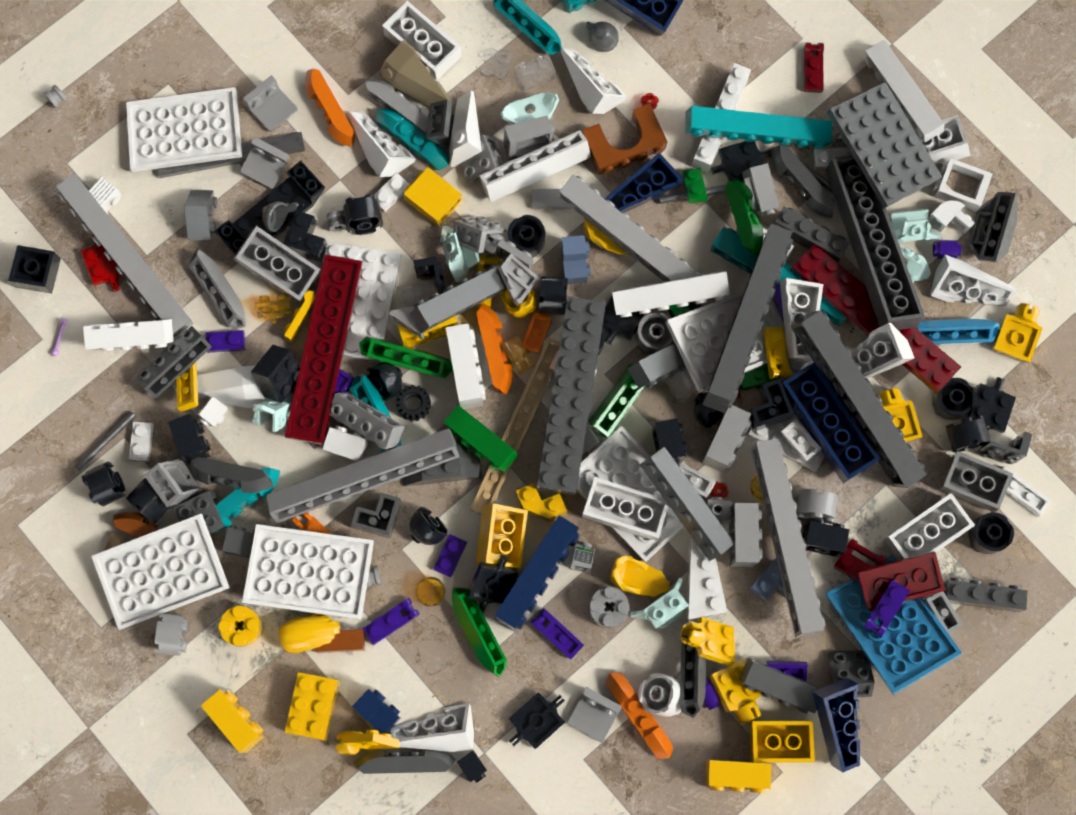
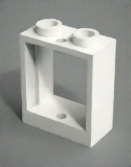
M950 158L946 164L943 163L940 169L943 178L935 183L933 190H936L934 197L943 201L961 202L965 205V209L976 213L982 205L993 173ZM951 170L979 180L973 198L945 188Z

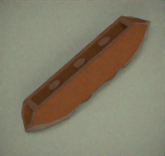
M123 512L113 515L115 528L136 538L158 530V525L147 521L145 524L146 517L143 514Z

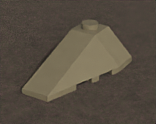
M405 40L385 59L379 75L393 87L429 107L430 103L444 100L451 101L441 84L431 76L430 68L428 66L425 67L420 60L421 55Z

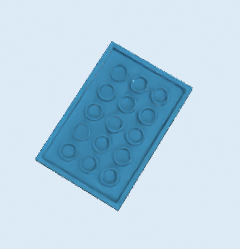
M891 555L887 558L885 564L895 562L896 559ZM851 578L826 593L827 599L892 695H895L962 654L923 597L904 601L886 632L880 638L876 636L874 631H868L863 628L873 610H866L860 583ZM876 618L874 623L881 626L883 621L879 618Z

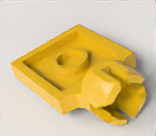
M1020 303L1016 307L1014 315L1006 314L992 350L1025 363H1030L1043 327L1037 325L1040 310L1035 306L1030 309V304Z
M899 387L879 392L878 396L883 402V408L892 415V422L903 432L905 442L922 438V432L912 400L905 401L902 398Z
M704 617L699 618L697 623L689 621L683 625L680 634L688 636V638L681 636L680 639L684 644L695 647L699 657L728 666L735 664L734 627Z
M744 660L709 676L726 713L733 711L741 725L761 716V712L756 704V699L761 697L757 689L754 691L746 689L739 680L745 666Z
M367 730L366 734L359 731H343L337 735L336 738L341 740V743H337L335 747L339 754L355 755L360 749L399 748V740L391 738V734H379V731Z

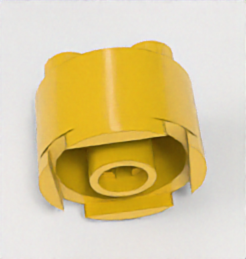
M235 606L223 614L218 627L222 638L227 643L238 647H246L254 644L261 636L262 620L253 609L245 606ZM239 623H244V630H238Z

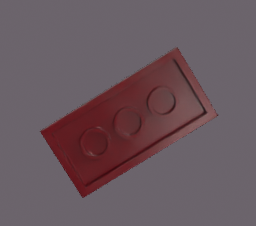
M934 551L857 571L867 611L874 610L891 580L910 590L904 601L945 591L937 555Z

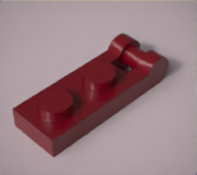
M805 42L804 92L822 93L824 90V43L811 44V42ZM811 52H817V56H811Z

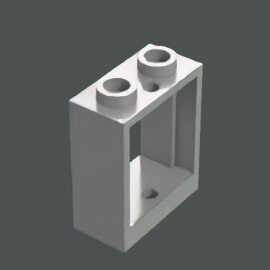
M548 116L504 127L503 145L508 160L524 156L554 141L553 133L555 128L553 122H549Z
M768 163L743 171L744 183L753 194L754 214H759V217L775 213L774 209L779 208V203Z
M182 459L158 463L144 475L166 507L184 503L204 490Z

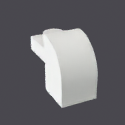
M958 201L942 203L928 218V221L940 232L951 222L966 234L974 224L972 218L961 211L965 205Z

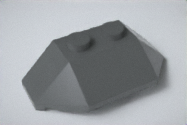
M997 192L993 198L977 211L967 244L979 261L998 262L1008 254L1017 223L1016 193Z
M455 441L459 458L404 477V486L480 479V459L459 441Z

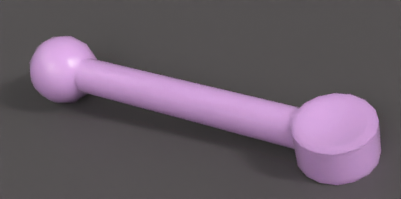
M66 318L61 319L55 347L51 351L53 356L59 354L58 347L64 326L67 324Z

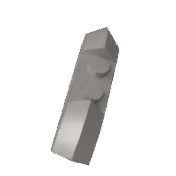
M366 79L368 95L384 108L397 112L427 135L429 111L427 109H419L414 102L407 101L404 95L399 91L395 92V87L387 81Z
M195 250L189 262V267L226 324L233 329L246 327V316L242 303L227 279L209 256L200 250Z

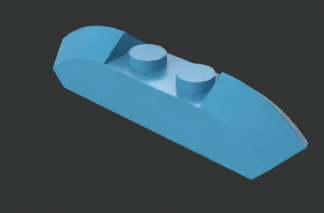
M984 319L928 320L920 322L915 327L934 344L993 342L1000 331V326L997 322Z

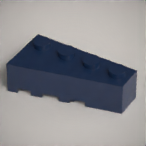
M659 152L609 194L605 200H610L614 203L617 210L626 213L679 187L684 179Z
M849 678L812 691L830 763L842 773L860 766V739H858L860 721L857 717V709H859L857 691H859V684Z

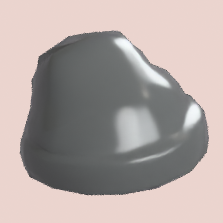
M589 21L586 22L591 43L597 50L609 52L617 46L619 35L615 26L602 21L595 24Z
M277 201L263 207L262 222L266 229L270 232L278 231L284 224L288 212L295 211L299 204L297 202L284 203Z

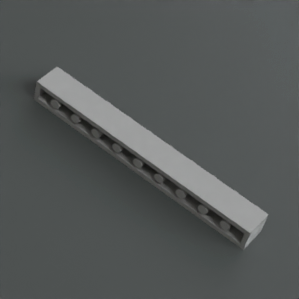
M74 173L58 184L56 187L60 192L57 195L64 203L67 201L71 205L68 209L75 218L79 216L83 220L80 224L86 232L91 231L94 234L92 239L98 247L102 245L106 251L103 253L109 261L114 260L117 263L115 268L121 276L125 274L128 277L127 283L132 290L137 289L141 295L138 297L144 305L149 304L152 310L150 312L155 319H172L174 337L193 324L192 320L77 175Z
M573 174L556 195L663 282L702 275L699 271L692 270L684 259L677 258L670 248L662 246L655 236L647 234L640 224L632 222L628 214L617 210L613 202L602 198L598 190L587 186L584 179L580 176ZM714 297L708 298L705 303L696 304V301L690 303L698 309L714 303L716 300Z
M450 429L439 431L430 436L266 495L269 513L275 522L279 523L459 458L455 439Z
M778 439L758 441L752 445L751 452L795 638L818 634L824 631L825 620L820 613V600L816 596L814 589L815 579L811 576V563L805 552L806 542L802 538L801 522L797 519L796 515L797 505L792 498V485L788 482V468L782 457L783 448L779 444Z

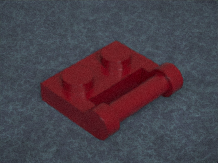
M852 538L847 545L846 553L839 557L834 565V569L860 583L857 571L872 568L873 566L852 555L853 551L876 563L874 567L885 564L887 558L883 555L875 554Z

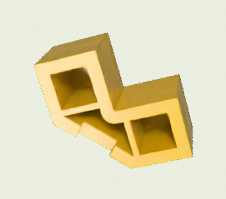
M534 483L516 490V496L522 509L528 510L530 515L539 517L547 522L556 520L559 515L562 517L567 515V509L560 493L541 501Z

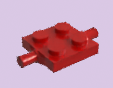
M95 243L92 247L81 250L94 286L110 283L113 292H116V289L120 291L117 280L122 276L115 268L117 263L114 260L109 261L103 253L106 251L102 245L98 247Z

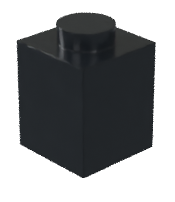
M474 750L457 761L470 782L474 780L478 783L486 777L485 772L487 769Z

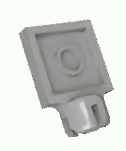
M498 233L488 234L489 237L485 241L484 252L491 256L497 254L502 260H505L512 253L533 271V258H531L532 255L525 250H518L514 243L508 240L504 241V238Z

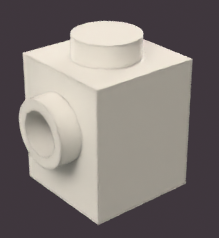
M211 396L197 413L200 417L199 421L206 427L209 425L215 426L216 424L219 426L226 417L224 413L228 407Z

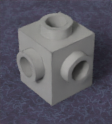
M711 497V499L707 500V506L721 525L731 521L732 501H723L722 497Z

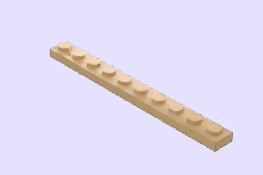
M549 337L502 438L517 453L554 373L549 367L557 351H559L560 342ZM512 464L504 473L499 469L495 471L489 466L472 503L471 511L481 515L483 505L495 503Z

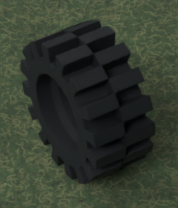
M411 385V387L406 386L404 390L401 389L399 391L400 394H397L396 406L399 414L404 419H409L412 422L413 420L420 421V418L424 419L425 415L429 414V409H431L430 396L426 390L418 385L417 387ZM415 396L421 400V405L418 409L410 410L407 408L406 402L410 397Z

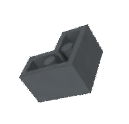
M213 190L190 191L184 204L188 240H211L213 233H215L216 223L213 222L212 216H214V209L217 208L218 201L217 197H214Z
M381 493L376 511L356 506L351 526L357 530L391 539L402 503L401 499Z

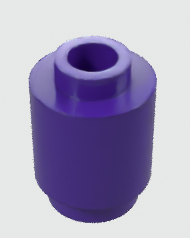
M939 240L933 243V257L943 259L945 255L957 259V256L961 255L962 247L961 244H958V240Z
M710 679L706 680L705 699L702 706L703 708L707 707L710 711L720 706L718 703L720 698Z

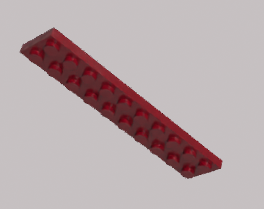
M813 245L792 265L790 270L801 280L823 284L822 297L867 336L873 330L879 328L865 285L821 248ZM915 327L898 330L908 340L914 359L902 365L937 394L960 370L961 366Z
M325 254L286 428L285 438L324 445L331 405L335 395L363 262L360 260Z

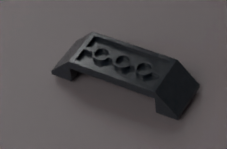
M301 160L287 171L289 178L234 223H231L228 219L214 231L234 255H236L255 226L276 238L291 225L296 210L306 213L315 205L325 186ZM277 201L284 203L297 202L299 204L297 209L288 212L284 224L278 231L270 232L266 229L262 222L263 207Z

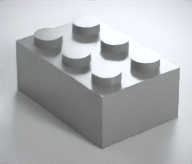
M734 405L731 408H727L702 461L703 464L720 472H724L726 468L729 469L732 466L736 457L733 453L738 451L744 440V437L741 435H745L751 425L752 420L749 419L751 413Z
M957 451L952 456L939 490L948 494L952 493L957 498L991 512H996L1000 509L1013 473Z
M734 503L731 506L729 536L734 544L729 548L730 567H754L759 563V560H762L763 551L762 548H759V540H762V528H759L762 510L759 509L758 503Z

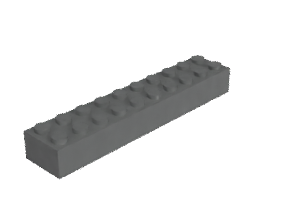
M853 155L831 158L825 171L879 327L891 323L897 330L917 327L925 315L887 209H884Z
M770 224L702 405L725 413L727 407L731 408L733 402H735L738 394L737 390L742 383L745 375L744 371L751 358L750 354L756 345L757 335L762 328V321L767 314L769 302L774 295V288L779 281L782 273L781 269L786 262L788 250H790L793 239L790 238L793 231Z
M571 296L567 298L537 490L576 495L606 302Z
M821 310L808 313L790 325L879 456L880 460L878 463L894 487L909 488L927 475L924 471L923 463L916 459L913 454L914 449L903 439V432L892 422V415L883 408L881 398L874 394L871 389V382L862 375L860 365L851 358L849 348L840 341V334L829 324L830 319L827 314Z

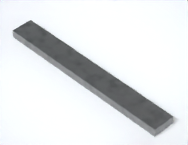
M302 132L260 139L287 154L305 151ZM252 141L241 143L242 157L159 168L157 169L159 178L244 163L253 147Z

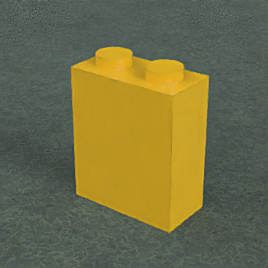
M429 167L424 171H420L415 182L409 184L404 190L405 201L438 227L463 201L462 194Z

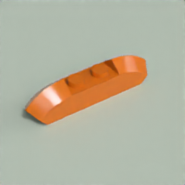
M307 70L305 78L306 91L309 99H315L319 110L323 108L325 112L323 115L324 119L329 125L327 131L335 140L351 147L356 138L354 130L320 70Z
M483 304L477 311L476 316L493 389L500 394L507 395L512 383L513 371L512 364H504V362H507L505 351L500 349V344H503L501 334L496 333L503 329L496 313L489 306Z
M621 672L609 673L605 682L607 689L617 703L622 706V710L657 759L670 758L674 749L673 745L652 714L645 711L630 683Z

